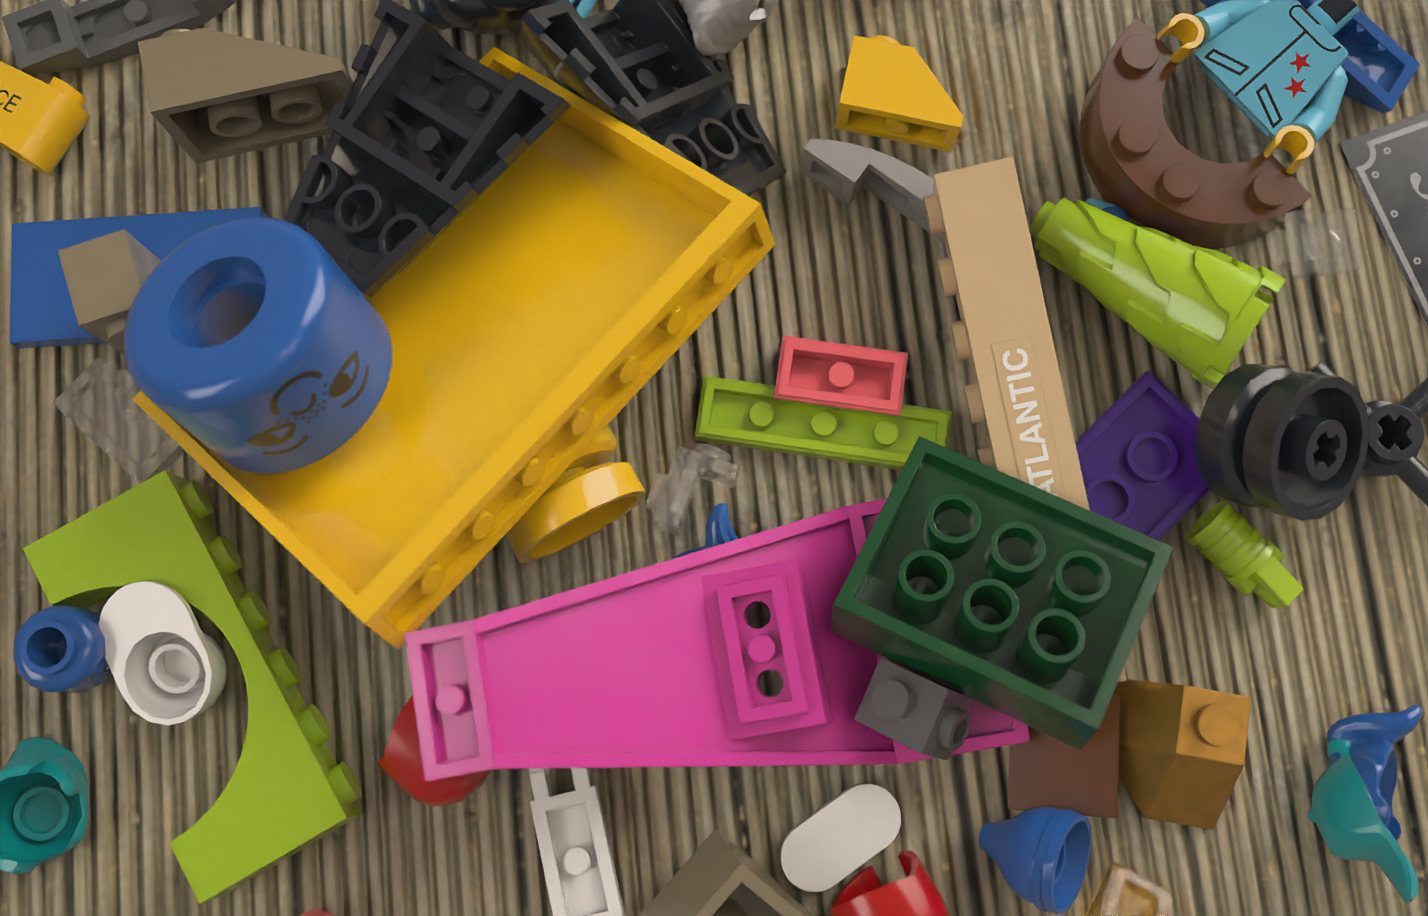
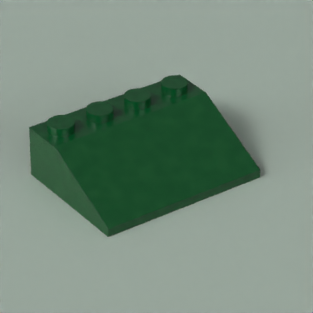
M919 436L834 602L830 631L1081 750L1099 729L1173 547Z

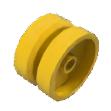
M609 425L596 436L505 534L520 563L539 560L584 540L621 518L637 506L645 497V490L630 463L608 462L618 446Z

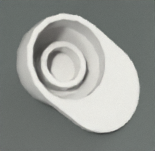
M156 581L135 582L116 591L103 607L99 626L105 638V659L122 696L131 709L148 722L168 726L194 719L213 706L226 684L228 666L225 653L212 637L201 631L189 604L183 596L175 589Z

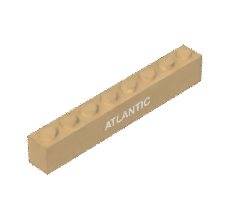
M1012 156L935 174L933 180L934 194L924 196L923 200L931 235L943 234L947 252L946 258L937 259L944 298L956 295L961 320L950 323L958 361L969 358L975 384L964 386L971 424L983 422L988 447L977 449L978 460L982 464L1090 511L1014 158ZM1124 668L1118 682L1126 681Z

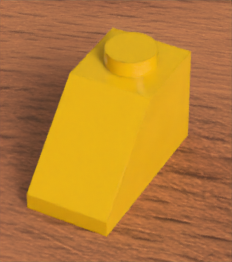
M854 35L834 128L951 152L962 126L963 115L914 47L900 45L896 40L887 36L875 35L866 38Z

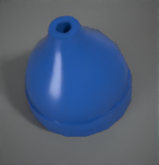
M1040 806L1027 809L1019 815L1004 821L985 823L979 835V847L995 861L1007 885L1020 898L1035 904L1036 908L1045 912L1062 915L1070 909L1079 894L1090 860L1092 831L1088 817L1066 808L1057 809Z

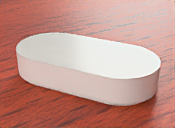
M870 783L855 784L841 792L793 827L784 837L780 847V863L786 877L796 887L808 892L824 891L837 884L886 848L896 838L901 825V813L897 801L886 789Z

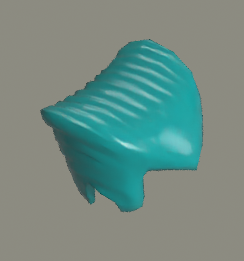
M29 737L19 742L18 747L12 753L8 762L0 770V869L14 875L30 873L36 866L60 857L78 844L85 835L88 821L89 785L84 766L73 752L51 738Z

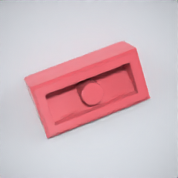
M783 335L774 399L900 416L908 353Z

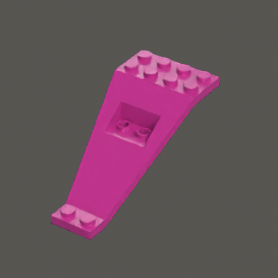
M887 498L845 506L474 620L405 633L425 781L491 769L895 765L935 758L921 754L854 720L880 658L891 661L914 673L917 672L830 631L834 602ZM765 603L770 609V620L765 627L756 629L749 623L748 612L753 605ZM768 670L777 671L783 679V688L774 697L767 696L760 687L761 677ZM973 699V704L969 711L971 715L970 730L962 745L952 751L951 755L1031 742L1028 726Z

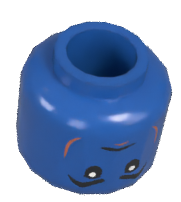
M68 605L50 606L34 613L20 627L14 640L13 660L19 675L30 686L52 693H83L99 686L112 673L105 659V638L99 626L101 614Z

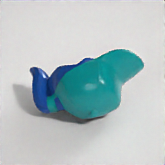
M1417 704L1396 713L1357 714L1335 722L1328 730L1326 737L1328 743L1327 756L1330 760V766L1316 781L1312 792V808L1308 810L1309 820L1317 824L1331 854L1344 860L1375 862L1405 903L1411 902L1416 898L1419 886L1412 864L1397 843L1401 836V825L1392 812V799L1397 783V761L1394 744L1412 732L1419 723L1422 709Z

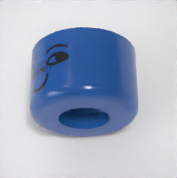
M247 217L226 221L197 233L177 246L153 269L140 287L130 307L124 331L126 364L130 375L143 394L225 462L238 469L253 473L271 474L296 470L319 461L345 444L357 433L374 412L386 389L392 367V342L388 328L380 314L312 235L297 225L275 218Z

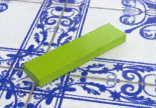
M704 375L695 430L696 441L901 471L919 436L948 448L952 411L902 404L900 416L779 400L774 399V385Z

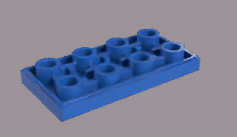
M261 207L12 223L10 344L24 349L109 343L108 341L100 340L78 325L58 250L125 229L162 261L177 246L209 227L239 218L267 217L266 212Z

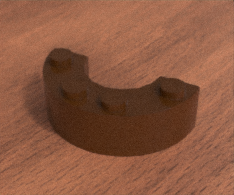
M1137 17L1116 40L1090 84L1084 99L1080 118V144L1083 159L1093 184L1106 202L1123 208L1128 217L1144 224V227L1157 229L1191 245L1207 249L1228 248L1247 243L1270 232L1312 195L1292 174L1286 172L1287 169L1272 154L1268 158L1264 157L1262 153L1246 162L1221 164L1199 158L1178 143L1165 123L1161 99L1165 83L1179 63L1172 62L1170 57L1173 55V52L1161 40H1158L1157 36Z

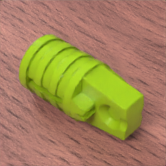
M1224 499L1216 503L1188 529L1184 540L1191 546H1195L1198 549L1197 551L1204 558H1207L1217 571H1221L1224 574V578L1243 596H1248L1253 591L1271 608L1288 607L1304 590L1298 581L1279 562L1284 557V554L1268 538H1264L1255 526H1251L1248 520L1234 509V505L1229 500Z

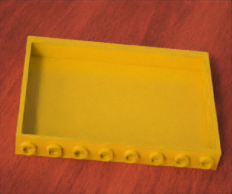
M493 47L479 63L509 80H512L518 72L564 98L571 107L520 154L485 192L421 255L371 298L362 293L384 320L390 334L393 353L390 377L383 396L372 415L354 436L331 454L305 467L282 473H253L238 469L225 462L152 402L142 391L132 398L139 407L356 617L397 650L406 641L405 633L417 630L776 245L761 203L496 47Z

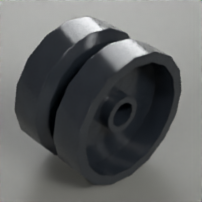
M1243 364L1221 379L1209 394L1198 420L1195 442L1199 474L1212 493L1229 501L1250 507L1262 506L1275 514L1301 521L1321 519L1342 504L1359 478L1366 460L1370 434L1367 406L1357 387L1342 377L1315 372H1295L1290 368L1268 364Z

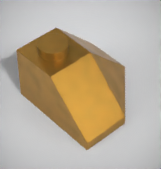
M1133 679L1118 682L1113 695L1120 696L1119 780L1129 792L1127 796L1144 818L1213 830L1244 767L1251 697L1178 684Z

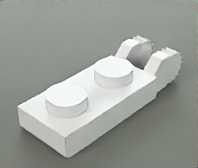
M528 768L534 800L530 801L553 916H625L597 785L592 786L590 768H571L575 790L553 796L549 775L550 768Z

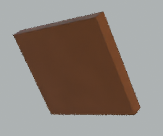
M1112 695L1099 729L1081 750L1028 726L1031 742L1009 746L1007 809L1026 811L1030 808L1047 806L1057 809L1066 808L1074 810L1084 816L1118 818L1119 695Z

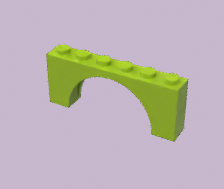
M164 470L29 544L23 550L51 606L68 605L85 609L95 603L109 599L116 591L126 585L141 581H156L175 589L189 604L203 612L217 625L234 649L243 671L248 696V723L241 756L227 786L213 806L187 831L169 842L199 904L226 895L361 816L363 813L356 800L362 797V792L351 769L344 762L337 765L325 742L331 738V731L322 713L313 704L306 706L295 684L301 681V674L295 661L284 647L276 649L265 628L272 623L265 604L253 590L247 592L236 572L243 567L238 552L226 536H217L207 516L212 514L214 509L206 492L197 481L191 480L189 482Z

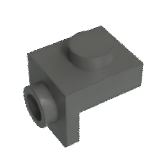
M880 658L854 720L921 754L947 760L952 751L958 749L968 735L971 726L969 711L973 704V699L891 661Z

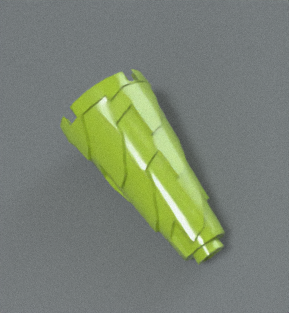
M1064 197L1057 205L1047 201L1037 213L1029 229L1030 234L1037 238L1034 249L1040 251L1039 257L1088 289L1105 308L1130 324L1156 349L1191 371L1190 376L1211 389H1214L1221 381L1274 300V297L1261 291L1260 288L1263 287L1278 294L1287 280L1263 266L1257 269L1222 252L1191 245L1154 228L1134 225L1076 198L1072 202Z

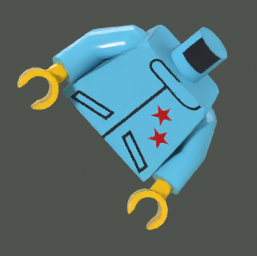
M1229 0L1217 3L1194 15L1181 13L1174 16L1157 34V39L1162 40L1164 36L1172 35L1181 41L1183 46L1170 57L1174 63L1182 62L1197 46H1201L1194 53L1195 64L1271 141L1263 153L1264 157L1268 158L1276 149H1284L1292 155L1293 163L1286 172L1293 174L1312 153L1314 145L1335 122L1348 82L1346 72L1341 66L1348 52L1333 35L1360 12V9L1354 0H1316L1307 9L1297 0Z

